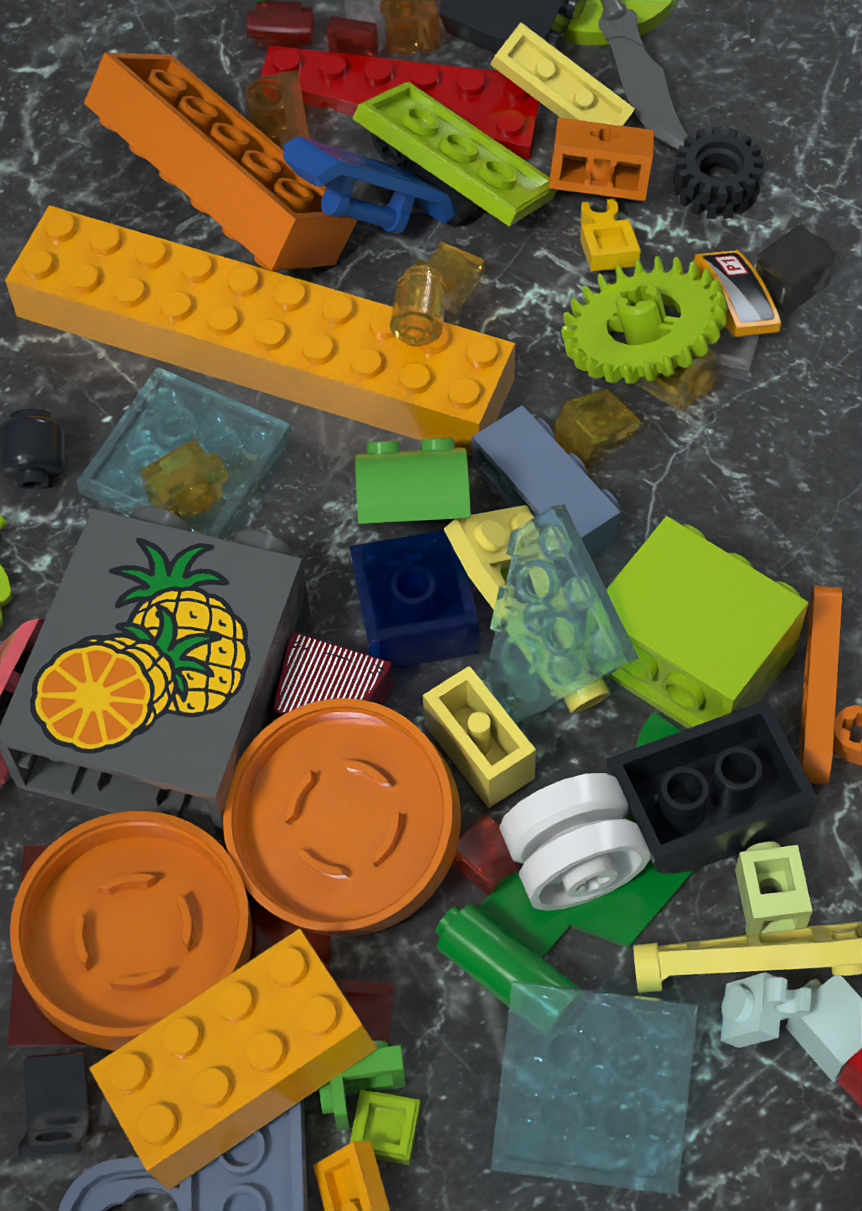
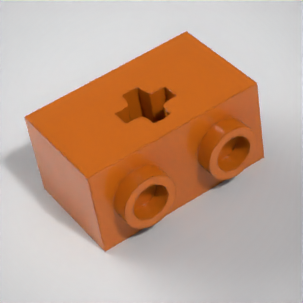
M558 117L549 188L645 201L653 160L654 130Z

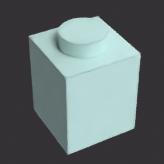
M834 975L823 985L818 979L807 983L804 987L811 989L810 1013L803 1017L789 1018L785 1026L833 1083L839 1079L848 1059L862 1048V998L840 975Z

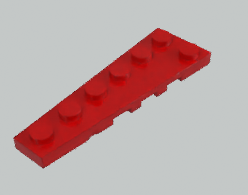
M271 45L268 47L259 79L261 93L319 108H330L336 112L354 116L359 104L405 82H410L520 158L529 160L541 105L538 100L499 71Z

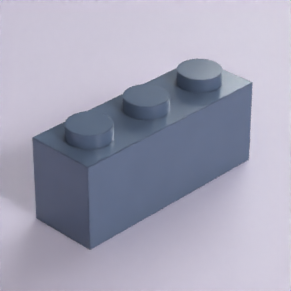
M521 405L472 436V465L510 508L523 505L528 506L532 515L539 522L542 534L551 548L554 558L567 572H570L618 540L621 509L616 498L607 489L600 490L588 477L587 470L582 461L575 454H567L556 442L551 428L543 419H535Z

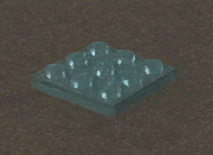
M157 367L76 484L81 495L128 516L138 506H154L170 511L182 518L194 533L224 540L291 438V424Z
M513 980L491 1170L678 1195L698 1011L697 1003Z

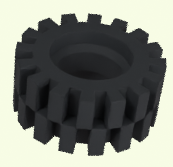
M721 126L712 128L711 135H708L705 128L697 130L696 139L691 135L684 139V146L680 145L677 150L673 179L675 196L680 195L679 202L684 208L692 203L691 213L699 216L701 210L704 209L707 210L708 219H715L716 212H722L723 219L732 218L733 209L741 215L746 212L747 204L753 206L756 202L757 194L759 195L764 157L760 156L761 149L758 144L751 146L752 138L744 134L741 139H738V130L729 128L728 135L721 134ZM709 167H721L733 172L735 176L726 179H716L705 175L701 170Z

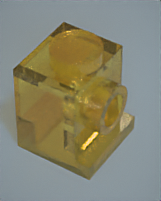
M194 438L139 470L146 498L154 507L170 511L183 520L192 514H200L209 509L217 499L223 496L221 484L229 479L228 472L217 454L214 452L206 454Z

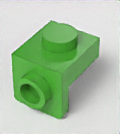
M373 1041L378 1048L377 1050L319 1088L322 1113H334L338 1131L350 1129L346 1095L359 1094L360 1090L373 1092L406 1087L401 1045L388 1047L387 1042Z

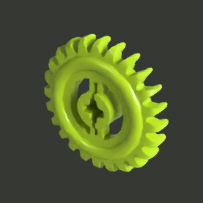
M659 256L655 257V267L651 273H646L640 260L636 259L634 276L630 278L623 273L619 265H616L617 283H608L603 275L598 274L597 280L601 291L599 294L592 293L588 286L583 285L582 293L586 305H581L575 298L571 299L570 305L573 315L569 312L563 314L565 325L561 329L567 356L574 360L576 368L588 371L590 377L598 379L605 376L606 382L617 383L621 378H624L626 384H635L639 377H644L646 382L656 380L659 373H663L666 377L674 375L675 367L688 368L693 364V356H704L709 351L708 345L716 343L720 338L719 331L724 328L727 322L725 313L728 309L721 283L718 280H713L712 274L708 269H704L702 276H700L699 268L694 261L690 262L689 271L684 274L678 257H674L673 268L668 273L664 271ZM664 305L675 308L681 314L680 318L666 316ZM611 330L624 332L626 342L629 345L614 340L610 336Z

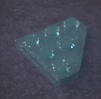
M565 504L550 507L510 534L506 554L512 556L506 585L499 586L490 627V629L495 630L490 658L483 660L479 678L516 725L525 722L639 658Z

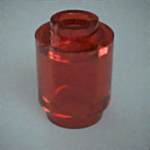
M257 1L256 9L247 11V38L255 39L256 48L268 49L269 45L301 49V45L312 46L314 31L313 8L302 7L301 2Z

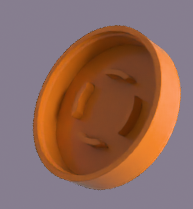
M350 698L327 699L300 706L282 715L263 729L250 743L236 765L223 811L224 839L227 852L236 865L247 891L259 904L279 918L309 932L334 937H354L378 932L399 923L418 910L434 894L445 878L456 853L461 827V808L456 783L448 764L435 745L411 721L392 709L374 702Z
M125 811L100 816L71 829L59 837L37 858L27 872L15 898L10 924V943L17 971L40 1011L52 1024L72 1038L90 1046L114 1051L247 964L250 959L253 941L252 914L240 873L226 850L211 835L198 826L176 816L152 811Z

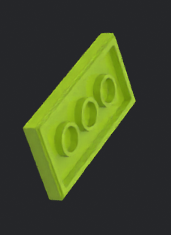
M405 82L359 104L354 114L353 120L509 227L551 201L558 190L549 188L550 177L410 82Z

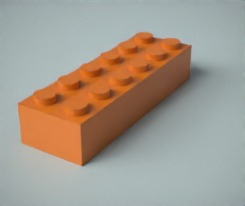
M104 52L84 101V104L99 116V122L104 127L117 132L129 143V149L134 154L147 159L160 171L159 175L163 180L177 186L191 198L190 203L197 210L209 214L222 226V232L227 237L240 242L254 255L255 262L261 267L278 272L284 269H311L313 267L336 265L357 220L346 216H330L322 211L321 201L326 189L325 186H314L298 176L283 159L284 151L173 55Z

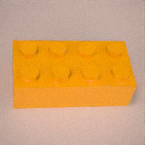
M299 928L89 1069L146 1171L167 1190H170L378 1048Z

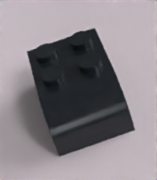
M767 700L607 758L609 773L617 778L629 806V815L632 821L638 824L648 846L650 860L655 870L663 874H677L695 870L746 851L755 844L769 842L809 827L818 799Z

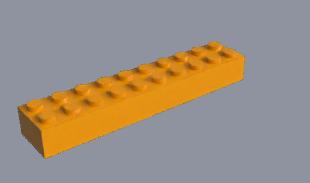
M50 205L5 279L17 317L420 441L421 439L453 437L454 447H464L469 456H472V436L496 422L515 379V343Z

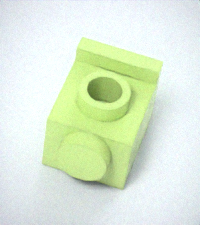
M763 842L749 847L745 852H740L735 872L746 921V934L806 928L812 914V906L798 845L781 847L776 842ZM762 887H772L777 893L760 894V889Z

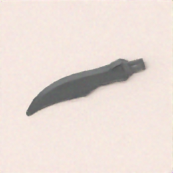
M601 0L604 11L599 19L598 26L606 40L610 43L625 95L629 104L635 108L633 112L646 129L654 130L655 138L669 147L678 150L680 145L684 146V139L688 137V134L682 127L675 112L664 69L644 49L638 31L636 13L631 9H627L626 5L621 4L620 0Z

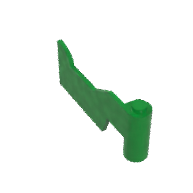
M653 712L640 732L636 748L678 733L680 730ZM628 814L626 820L632 821L630 815ZM649 860L641 872L612 892L584 904L548 911L533 908L519 872L513 873L504 878L479 907L474 903L468 904L463 909L455 905L444 915L435 930V933L440 936L437 950L545 1038L550 1039L573 1015L581 1003L585 991L544 959L570 928L630 949L697 869L677 874H663L657 872L651 860Z

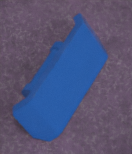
M295 137L284 144L283 159L298 176L317 187L324 186L330 182V185L325 189L321 201L322 211L327 215L334 217L346 216L381 226L385 231L399 234L405 229L410 218L409 212L414 200L425 213L442 223L455 218L451 198L448 194L401 167L305 137ZM356 179L394 190L390 202L384 207L350 197Z

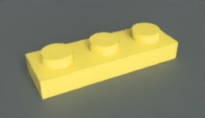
M522 23L517 26L490 64L560 118L623 126L635 110L626 101Z

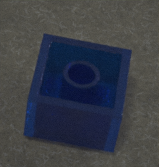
M444 530L349 546L353 581L368 655L391 662L393 669L479 654L478 618L468 574Z

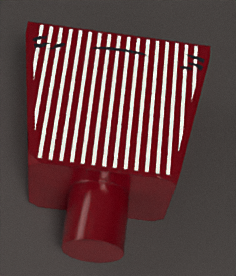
M292 632L273 706L274 721L300 706L327 699H360L383 706L393 690L392 664L377 657Z

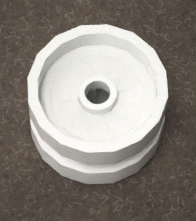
M591 773L563 779L523 799L504 816L499 828L513 861L523 864L519 876L533 908L544 911L559 910L587 903L629 882L647 865L650 860L648 846L638 824L626 820L629 814V806L616 777L606 773Z

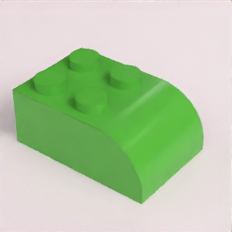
M453 437L421 439V449L400 450V440L373 441L367 443V452H360L355 455L358 524L471 518L467 453L464 447H454Z

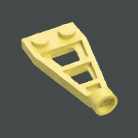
M523 505L471 515V518H457L448 524L444 531L469 578L556 694H561L570 713H580L606 699L611 693L601 674L593 671L552 550L542 534L539 522L532 515L528 506ZM525 565L533 575L539 593V601L524 603L518 599L504 581L500 569ZM550 617L561 648L560 650L554 651L532 620Z
M862 921L807 926L802 929L746 934L658 946V943L633 945L638 993L663 991L662 981L670 975L831 967L833 975L862 974Z

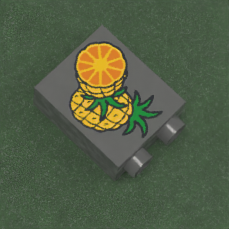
M138 506L131 511L129 517L92 508L0 725V753L16 787L113 813L152 811L176 816L203 829L214 839L225 842L223 811L236 765L250 743L263 729L271 724L273 706L292 632L303 634L310 614L302 558L295 557L292 549L282 540L260 531H239L234 534L232 541L194 533L182 518L170 511L154 506Z

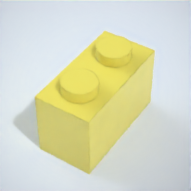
M470 666L423 695L424 725L488 808L535 779L536 749Z

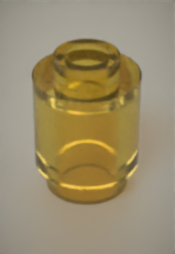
M413 266L408 268L396 283L390 329L398 339L408 345L423 346L436 341L442 334L447 287L443 276L437 270L428 266Z

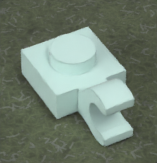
M766 972L727 983L722 1002L723 1020L720 1041L741 1048L779 1038L780 1020L791 1017H803L810 1013L811 989L803 987L797 990H787V979L776 977Z

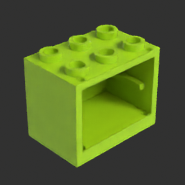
M666 516L590 609L586 653L594 669L689 729L759 703L795 655L809 602L801 598L799 593L790 585L780 581L775 582L753 569L752 565L739 554L727 553L707 541L705 536L695 527L687 524L681 525Z

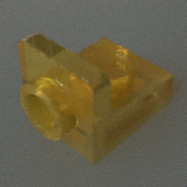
M441 241L428 262L417 259L412 266L413 295L419 297L430 306L442 307L457 314L484 274L485 260Z
M709 348V351L704 356H693V364L688 368L675 367L674 375L666 377L663 373H659L656 380L646 382L644 377H639L635 385L677 410L684 412L696 397L702 400L713 387L717 377V373L713 371L716 351Z
M607 388L566 401L553 426L552 432L556 442L567 454H575L582 461L585 468L588 469L599 448L633 437L641 421Z

